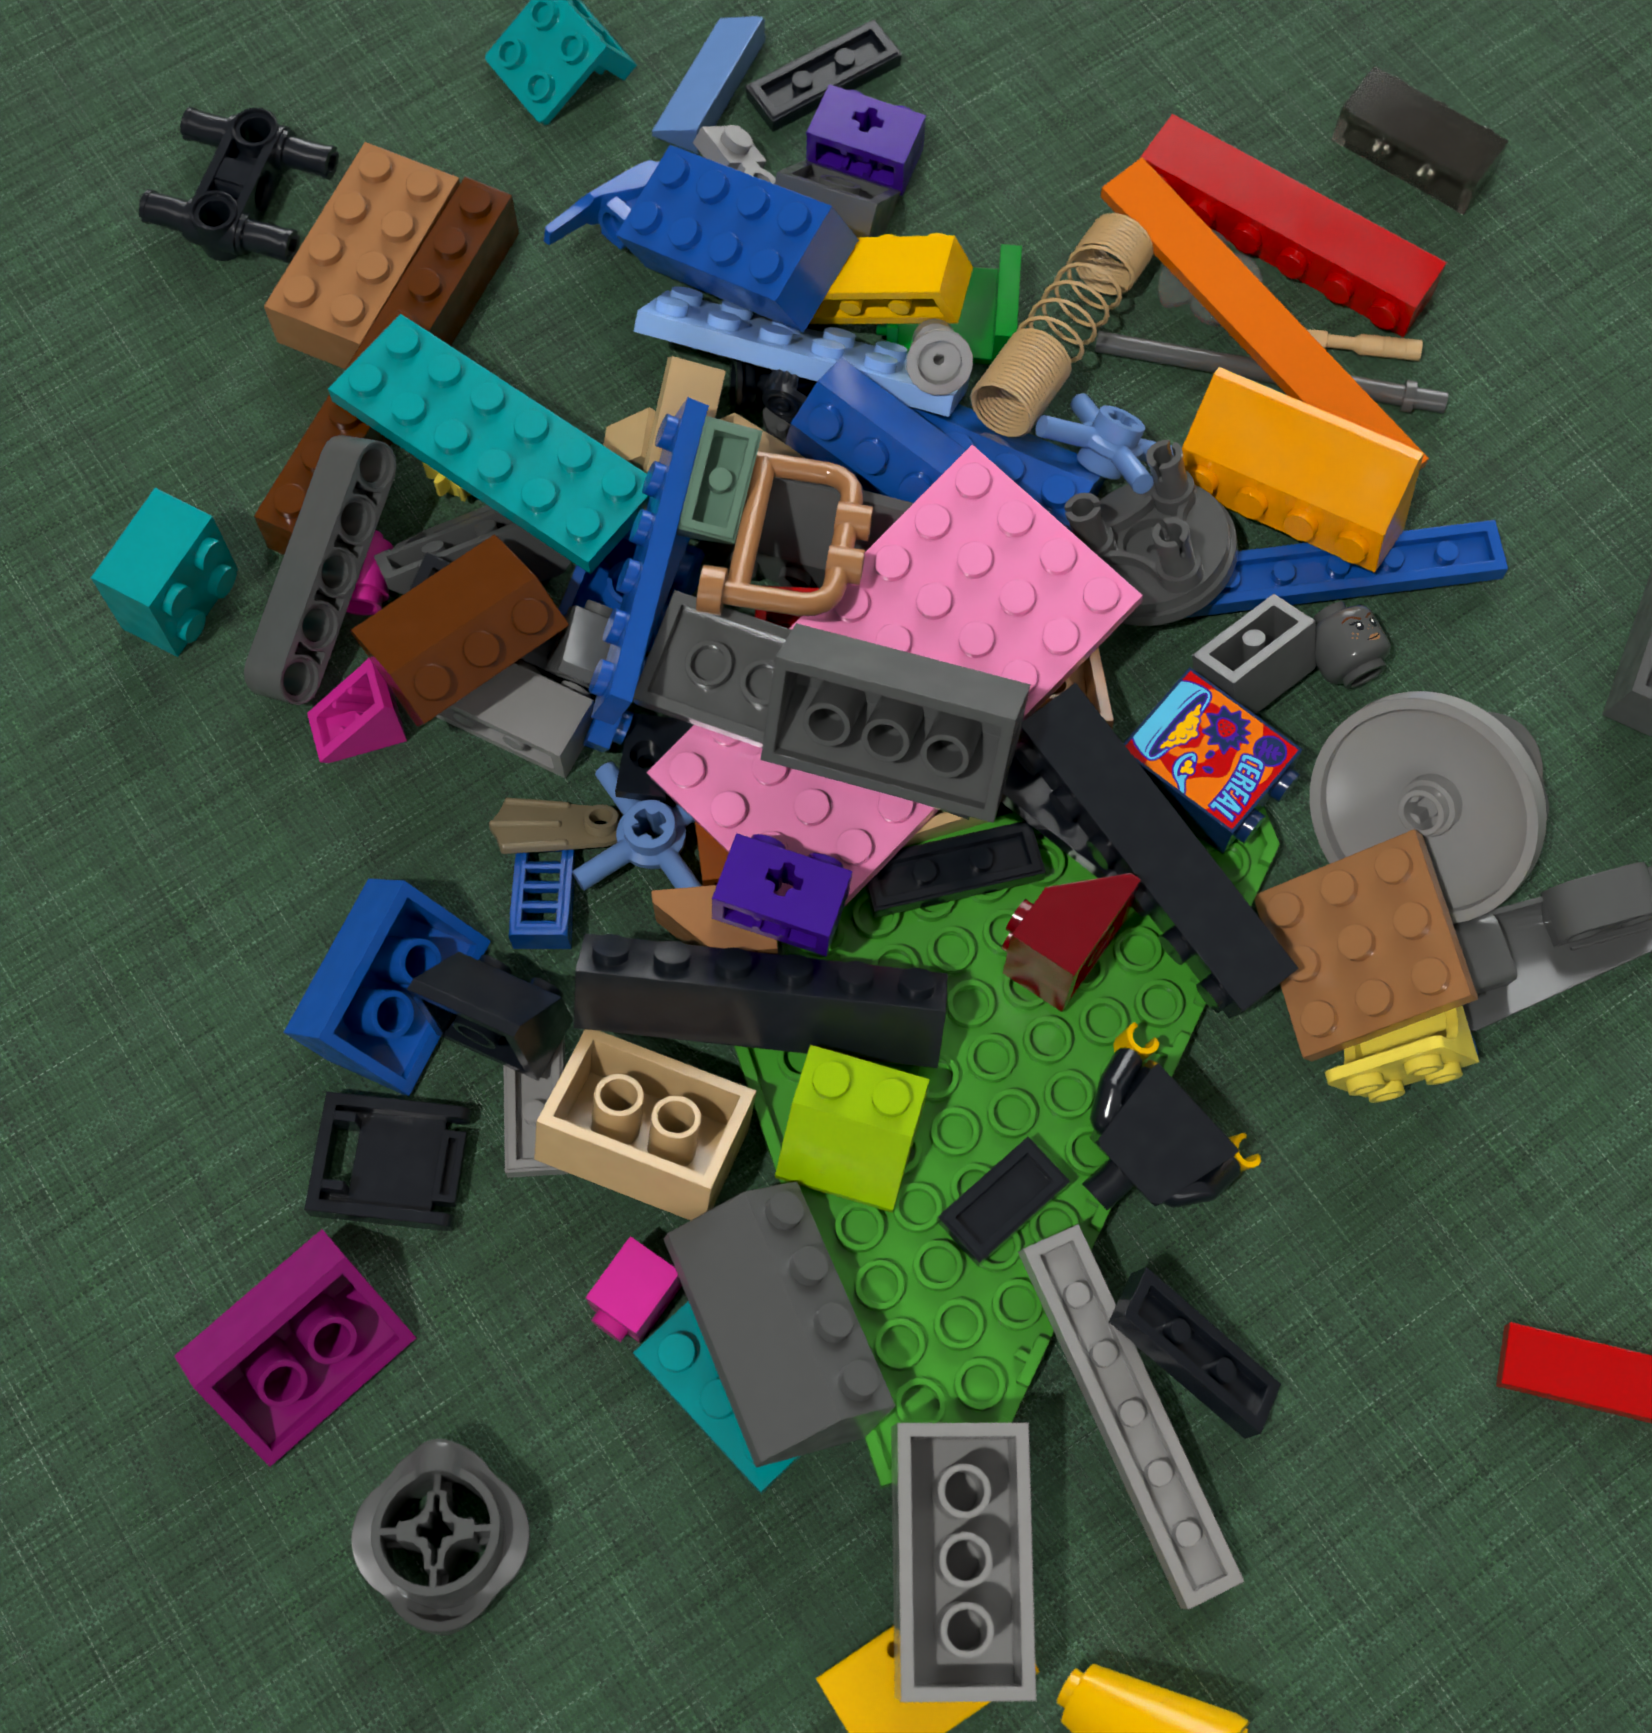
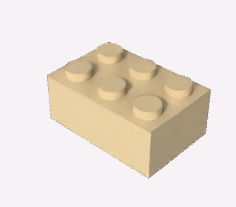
M585 1029L536 1121L534 1160L691 1221L714 1207L750 1128L756 1090L602 1031Z

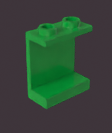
M1001 244L998 269L973 267L959 322L948 323L954 332L961 335L968 342L973 354L974 364L991 365L1012 334L1017 331L1022 245ZM877 324L876 335L887 336L886 342L902 345L907 348L908 353L914 331L920 324Z

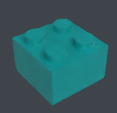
M154 488L91 576V579L123 630L178 657L187 643H191L199 637L205 626L206 616L219 598H224L231 591L239 569L213 516Z

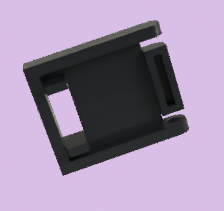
M326 1091L304 1210L312 1217L452 1231L454 1216L433 1212L434 1206L456 1207L468 1134L463 1131L447 1130L448 1124L469 1125L472 1111L467 1107ZM338 1129L359 1132L350 1187L344 1181L329 1179Z

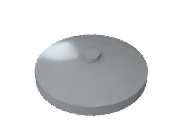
M1410 691L1382 697L1369 703L1349 716L1328 737L1316 759L1311 777V819L1319 845L1328 862L1331 864L1415 829L1423 835L1453 924L1480 917L1507 900L1530 875L1543 847L1547 821L1546 801L1539 775L1530 756L1518 739L1499 720L1476 705L1454 696L1428 691Z

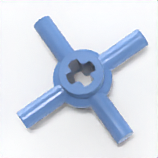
M1081 393L1072 399L1070 407L1082 424L1047 415H1042L1038 419L1036 424L1037 436L1081 447L1077 459L1091 472L1109 479H1119L1123 476L1134 492L1138 494L1146 493L1152 488L1153 477L1140 461L1147 462V451L1156 442L1141 438L1145 431V426L1134 415L1113 406H1102L1099 410L1087 394Z
M614 762L602 765L596 771L595 776L623 816L617 826V843L572 871L582 890L585 891L629 862L646 869L661 868L675 889L702 886L680 856L686 843L685 827L695 820L679 805L671 807L657 800L641 801L616 797L615 788L619 769ZM650 830L655 836H661L652 839L650 835L643 833Z

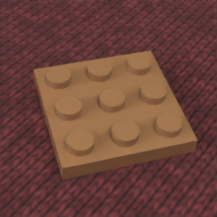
M1415 829L1256 894L1254 901L1261 921L1299 968L1283 980L1280 985L1302 1057L1311 1062L1478 1000L1423 835Z

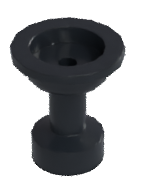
M733 358L730 361L729 371L731 414L736 413L740 415L742 409L750 408L755 403L757 395L764 394V385L768 374L757 373L754 364ZM799 377L797 391L808 397L811 392V380Z

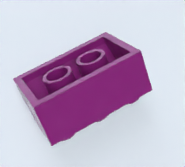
M321 1229L176 1353L174 1357L193 1388L257 1455L271 1467L414 1341L416 1337L331 1238Z

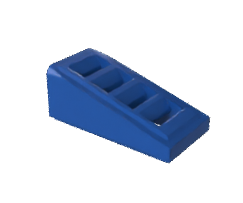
M576 849L544 851L562 852L561 861H529L530 852L515 854L509 921V939L513 949H572L574 876L572 871L575 869ZM529 873H560L559 881H529ZM528 893H558V901H528ZM527 913H557L556 921H527Z

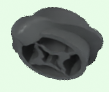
M437 1438L422 1443L398 1463L382 1484L366 1497L356 1514L351 1542L353 1556L359 1571L365 1580L391 1603L401 1618L424 1632L438 1636H447L459 1632L476 1620L486 1610L496 1595L520 1572L529 1551L530 1525L526 1510L516 1493L507 1484L499 1480L476 1453L456 1442ZM453 1489L469 1492L483 1500L488 1507L490 1524L478 1525L474 1518L458 1517V1506L453 1500ZM427 1495L425 1508L420 1515L411 1520L400 1521L410 1506ZM445 1522L453 1532V1536L444 1537L441 1542V1548L437 1551L429 1542V1538L438 1537L441 1532V1526ZM484 1546H487L483 1556L474 1568L455 1581L456 1568L461 1559L468 1554L483 1552ZM393 1549H404L409 1555L423 1556L424 1570L429 1574V1586L416 1585L400 1577L394 1563Z

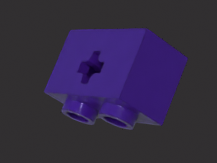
M829 84L806 132V160L901 191L900 196H903L924 149L926 115L914 112L905 106H895L867 97L859 91L845 90Z
M736 833L712 897V919L827 957L850 891L853 871L843 868L840 861L825 854L811 853L809 856L787 850L782 842L767 835L754 834L750 838ZM782 883L793 886V888L788 889L785 896H778L774 893V891H779Z

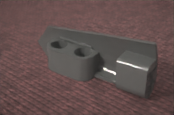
M1638 862L1574 879L1545 890L1540 894V897L1496 908L1472 920L1453 924L1478 996V1000L1463 1005L1471 1033L1652 952V866L1647 867L1645 862Z

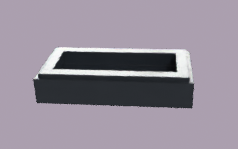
M1027 1137L937 1217V1222L979 1267L1069 1186L1070 1181L1039 1147Z

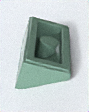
M706 416L677 535L692 539L735 544L763 431Z

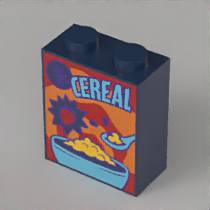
M1189 667L1124 743L1190 830L1222 854L1226 852L1236 839L1245 844L1266 817L1259 812L1271 797L1280 802L1300 777V774L1293 769L1303 749L1191 667Z

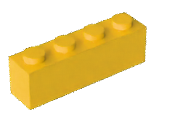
M932 233L928 236L898 237L884 234L879 237H858L859 241L809 324H921L929 319H941L947 323H958L973 266L955 235Z

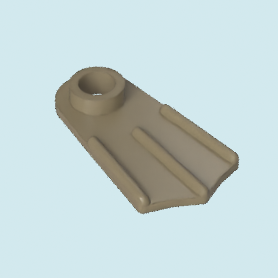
M506 798L499 813L489 822V830L497 840L502 854L608 847L617 843V826L623 814L611 806L602 804L589 806L570 804L564 801ZM597 821H606V822H608V823H606V824H601V825H600V824H595L594 822H597Z

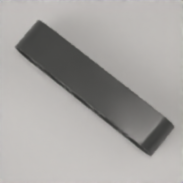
M337 435L327 441L322 449L245 663V682L248 688L255 694L290 704L302 705L309 702L319 689L395 477L396 457L392 448L386 443Z

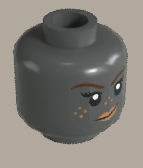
M1340 601L1325 607L1314 616L1313 619L1317 624L1315 660L1319 671L1327 682L1334 685L1344 684L1346 689H1353L1374 679L1386 669L1387 666L1384 660L1390 653L1391 644L1375 615L1368 607L1363 605L1346 607L1344 602Z

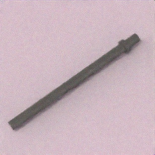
M1104 331L1098 332L1095 352L1211 373H1215L1221 367L1250 380L1276 384L1251 357ZM1350 375L1375 402L1400 406L1399 412L1411 413L1413 408L1442 414L1445 412L1448 392L1418 387V382L1406 379L1404 384Z

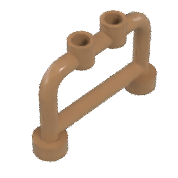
M758 451L740 520L729 573L728 568L703 565L697 592L696 611L721 616L725 604L795 616H816L830 611L840 603L846 591L847 583L860 585L865 550L854 547L856 540H869L873 516V506L863 505V489L857 477L845 467L831 462ZM774 477L834 487L840 493L832 542L827 556L824 582L817 591L798 592L751 584Z

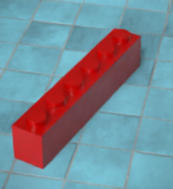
M1174 114L1171 115L1140 156L1216 235L1232 243L1239 251L1258 257L1276 267L1283 275L1292 279H1298L1323 293L1330 301L1347 306L1367 317L1377 327L1390 330L1403 338L1433 296L1447 262Z

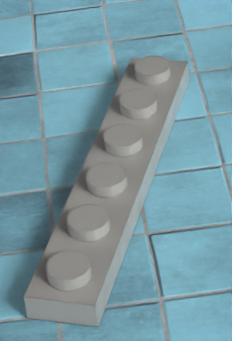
M1079 1224L1020 1250L1018 1254L1180 1608L1189 1610L1243 1583V1577L1134 1343L1109 1323L1116 1304Z

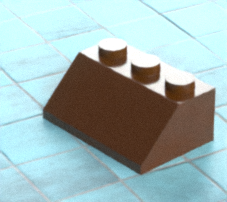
M494 534L350 631L416 726L419 727L559 633L569 624L538 578Z

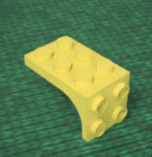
M1463 1005L1344 1049V1065L1325 1071L1328 1085L1345 1090L1350 1096L1368 1097L1369 1102L1378 1103L1404 1095L1405 1085L1424 1079L1427 1085H1437L1463 1076L1461 1068L1479 1063Z

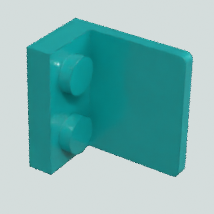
M530 0L485 55L487 63L536 121L543 125H548L593 71L602 75L607 70L625 80L637 66L581 0Z

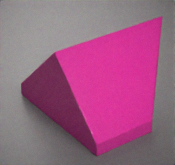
M369 657L307 712L321 763L336 762L407 741L394 693Z

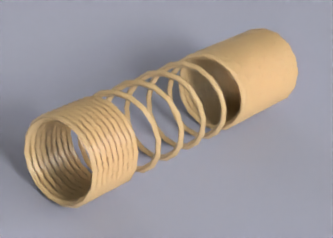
M1118 213L1103 214L1095 220L1083 239L1076 246L1075 251L1071 253L1067 265L1058 271L1054 283L1045 289L1041 300L1032 307L1028 318L1020 323L1017 331L1012 334L973 388L970 395L972 408L977 417L989 429L1008 437H1023L1031 431L1064 382L1068 379L1072 371L1071 363L1082 359L1085 352L1083 345H1088L1095 340L1097 336L1096 327H1101L1107 323L1110 317L1109 310L1120 305L1122 294L1131 289L1153 256V243L1149 234L1137 221L1129 216ZM1106 252L1115 255L1123 263L1111 258ZM1071 268L1076 269L1079 277L1086 284L1078 281H1073V278L1071 276ZM1067 271L1069 280L1060 281L1062 275ZM1071 284L1073 290L1083 301L1090 306L1105 311L1103 320L1095 323L1089 313L1081 306L1069 300L1061 299L1059 286ZM1075 285L1092 292L1103 305L1091 302L1081 294ZM1054 289L1056 298L1047 299L1050 291ZM1098 292L1117 295L1116 301L1111 305H1107ZM1058 302L1064 312L1074 321L1087 327H1092L1090 338L1082 341L1077 332L1068 324L1049 317L1046 311V303ZM1063 303L1078 309L1087 317L1090 323L1077 318L1069 312ZM1041 307L1044 316L1034 317L1037 309ZM1046 320L1058 336L1065 341L1079 345L1078 355L1070 359L1065 347L1055 337L1045 331L1033 328V321ZM1052 322L1065 327L1074 335L1076 340L1065 336L1057 330Z

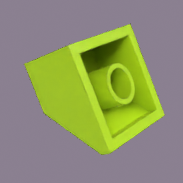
M810 1045L792 1102L775 1178L790 1183L797 1181L800 1186L893 1213L927 1098L930 1079Z

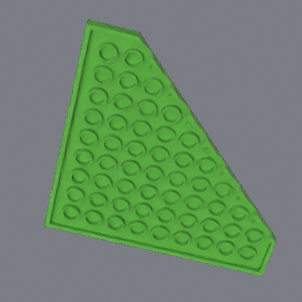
M1264 806L1259 812L1266 817L1253 836L1245 844L1236 839L1224 854L1193 832L1250 906L1280 845ZM1015 812L996 817L994 823H984L909 846L1025 820ZM1034 827V834L1046 871L1044 880L877 918L873 917L867 890L864 886L844 907L827 957L777 940L778 955L797 954L814 959L841 962L860 961L868 965L904 969L922 968L932 972L948 973L946 1016L938 1068L868 1061L930 1079L927 1098L893 1213L799 1185L896 1405L864 1438L881 1489L892 1485L891 1427L895 1424L1012 1423L1054 1332L1018 1252L1079 1224L1088 1246L1092 1250L1111 1210L1110 1208L1107 1211L1082 1183L1108 1160L1104 1153L1089 1138L1094 1131L1089 1117L1100 1076L1115 1053L1113 1046L1115 1038L1134 1022L1137 1023L1138 1027L1133 1031V1039L1138 1046L1143 1048L1154 1037L1160 1043L1159 1048L1142 1062V1066L1150 1059L1159 1063L1172 1077L1206 1005L1196 988V984L1200 982L1186 963L1179 965L1167 954L1159 940V936L1163 933L1149 915L1145 917L1140 916L1132 907L1126 921L1063 1012L1003 974L1007 953L1001 947L1010 933L1006 930V926L1019 905L1025 899L1034 904L1045 887L1097 879L1096 876ZM733 1046L746 1086L756 1090L753 1107L776 1173L792 1102L807 1054ZM1029 1137L1070 1181L1069 1186L978 1267L939 1225L937 1217L1025 1138ZM778 1179L779 1185H781V1184H786V1183H790V1182H787V1181H783V1180Z

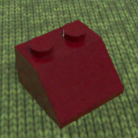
M1132 873L1049 886L1045 887L1034 904L1025 899L1016 909L1006 926V930L1010 933L1001 947L1007 953L1003 974L1063 1012L1126 921L1141 879Z

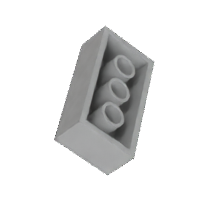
M1029 1423L895 1424L891 1427L895 1698L900 1702L1036 1701Z

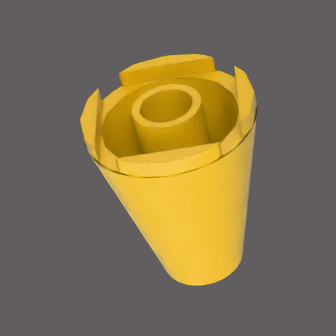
M1092 1664L1085 1673L1075 1668L1069 1675L1057 1698V1704L1065 1708L1061 1723L1071 1733H1248L1249 1730L1246 1727L1250 1722L1237 1713L1097 1664Z

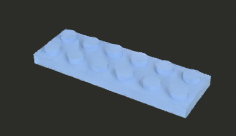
M672 287L671 291H665L637 311L634 332L769 369H781L783 372L789 371L792 375L795 374L814 381H818L842 357L905 405L946 417L951 415L965 395L970 379L969 376L968 380L958 390L947 395H932L921 391L912 383L906 366L907 348L902 345L886 341H878L875 346L855 341L856 335L854 333L832 327L825 328L824 332L806 328L804 333L764 316L754 314L752 311L726 300L722 301V305L702 300L703 294L687 287Z

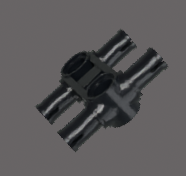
M189 106L183 113L180 124V133L183 135V140L217 147V150L194 197L188 201L158 193L156 190L147 189L142 195L139 204V217L142 218L141 221L182 232L183 237L188 242L202 246L208 257L216 261L234 260L239 256L247 255L251 251L282 260L285 263H291L299 250L300 236L298 235V230L262 222V219L286 171L293 168L330 180L335 175L338 167V148L298 138L295 131L288 126L278 124L276 117L264 108H248L226 118Z

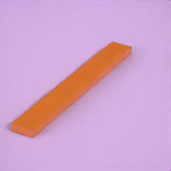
M1142 157L1102 187L1100 197L1115 213L1129 216L1148 232L1153 243L1154 255L1287 396L1422 452ZM1425 454L1422 458L1420 470L1426 465L1429 459Z

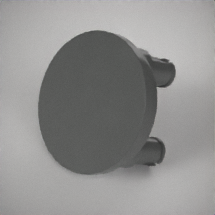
M1170 440L1158 441L1147 451V464L1150 467L1154 481L1152 488L1148 492L1138 494L1127 484L1109 493L1101 500L1091 493H1079L1072 496L1065 504V511H1067L1065 515L1070 523L1072 533L1143 595L1142 603L1122 622L1127 625H1161L1194 614L1215 599L1225 588L1237 563L1238 541L1232 518L1216 498L1195 485L1193 477L1185 470L1182 447L1177 442H1174L1171 451Z

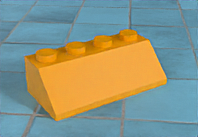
M1221 367L1216 370L1182 446L1185 470L1191 474L1195 485L1210 493L1224 507L1374 573L1405 528L1424 455L1421 451Z

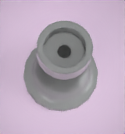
M929 319L922 322L914 331L912 344L906 356L907 372L912 383L921 391L932 395H947L958 390L968 380L973 369V354L968 342L961 335L954 332L951 325L941 319Z

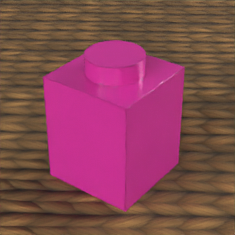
M630 1236L585 1297L590 1308L596 1312L591 1321L618 1342H621L626 1335H629L641 1344L680 1290L682 1284L675 1267Z

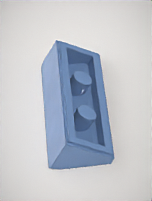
M749 16L719 19L653 128L652 136L699 154V150L693 144L701 127L716 125L765 42L764 18Z

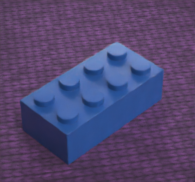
M673 145L668 147L616 234L619 240L645 267L802 333L806 330L859 241L833 206Z

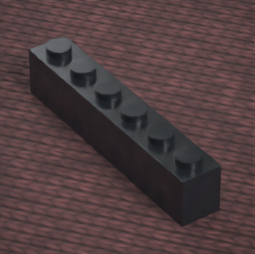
M1076 683L1022 722L1014 753L1016 758L1028 773L1033 776L1037 773L1041 775L1053 791L1049 794L1053 806L1067 822L1071 823L1075 820L1089 837L1086 841L1087 849L1102 868L1108 870L1112 867L1117 875L1132 873L1141 879L1131 907L1140 916L1145 917L1149 915L1163 933L1159 936L1161 945L1177 964L1182 965L1186 963L1200 981L1196 984L1200 996L1213 1011L1220 1013L1223 1010L1226 1016L1231 1018L1245 1011L1299 969Z
M585 933L575 970L574 1028L808 1054L810 1045L862 1060L938 1068L946 1016L948 973L932 972L922 968L904 969L868 965L860 961L841 962L814 959L797 954L777 955L750 952L740 948L723 949L687 945L678 941L659 942L624 938L615 934L596 935Z

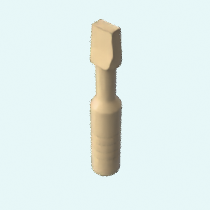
M1307 330L1324 349L1326 347L1353 350L1358 355L1419 361L1421 358L1422 340L1370 334L1350 337L1328 334V331Z

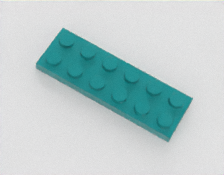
M402 314L328 388L332 402L590 574L632 528L639 511L647 509L650 496L642 493L647 475L645 472Z

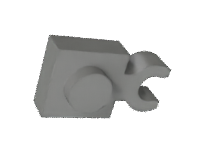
M740 126L701 127L693 144L704 158L770 183H775L776 178L763 169L767 161L754 146L751 136Z

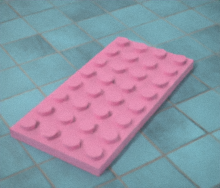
M971 445L865 552L860 585L847 583L846 591L840 603L830 611L816 616H801L789 629L792 630L795 624L798 623L1031 684L1023 717L1024 721L1142 603L1143 595L975 446ZM693 725L647 772L649 777L728 853L736 833L750 838L754 834H762L779 840L785 845L787 850L809 856L811 853H821L840 861L843 868L853 871L850 891L845 906L939 811L914 801L762 761V748L697 725ZM782 883L779 891H774V893L778 896H785L788 889L793 888V886Z

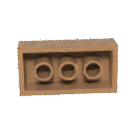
M365 142L264 305L277 342L345 369L459 187V178Z

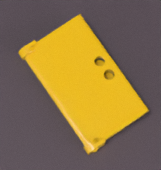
M894 1625L815 1678L848 1733H947L991 1702H900L897 1700L894 1689ZM1035 1661V1671H1036V1674H1038V1673H1039V1670H1038V1668H1037V1666H1036V1661Z

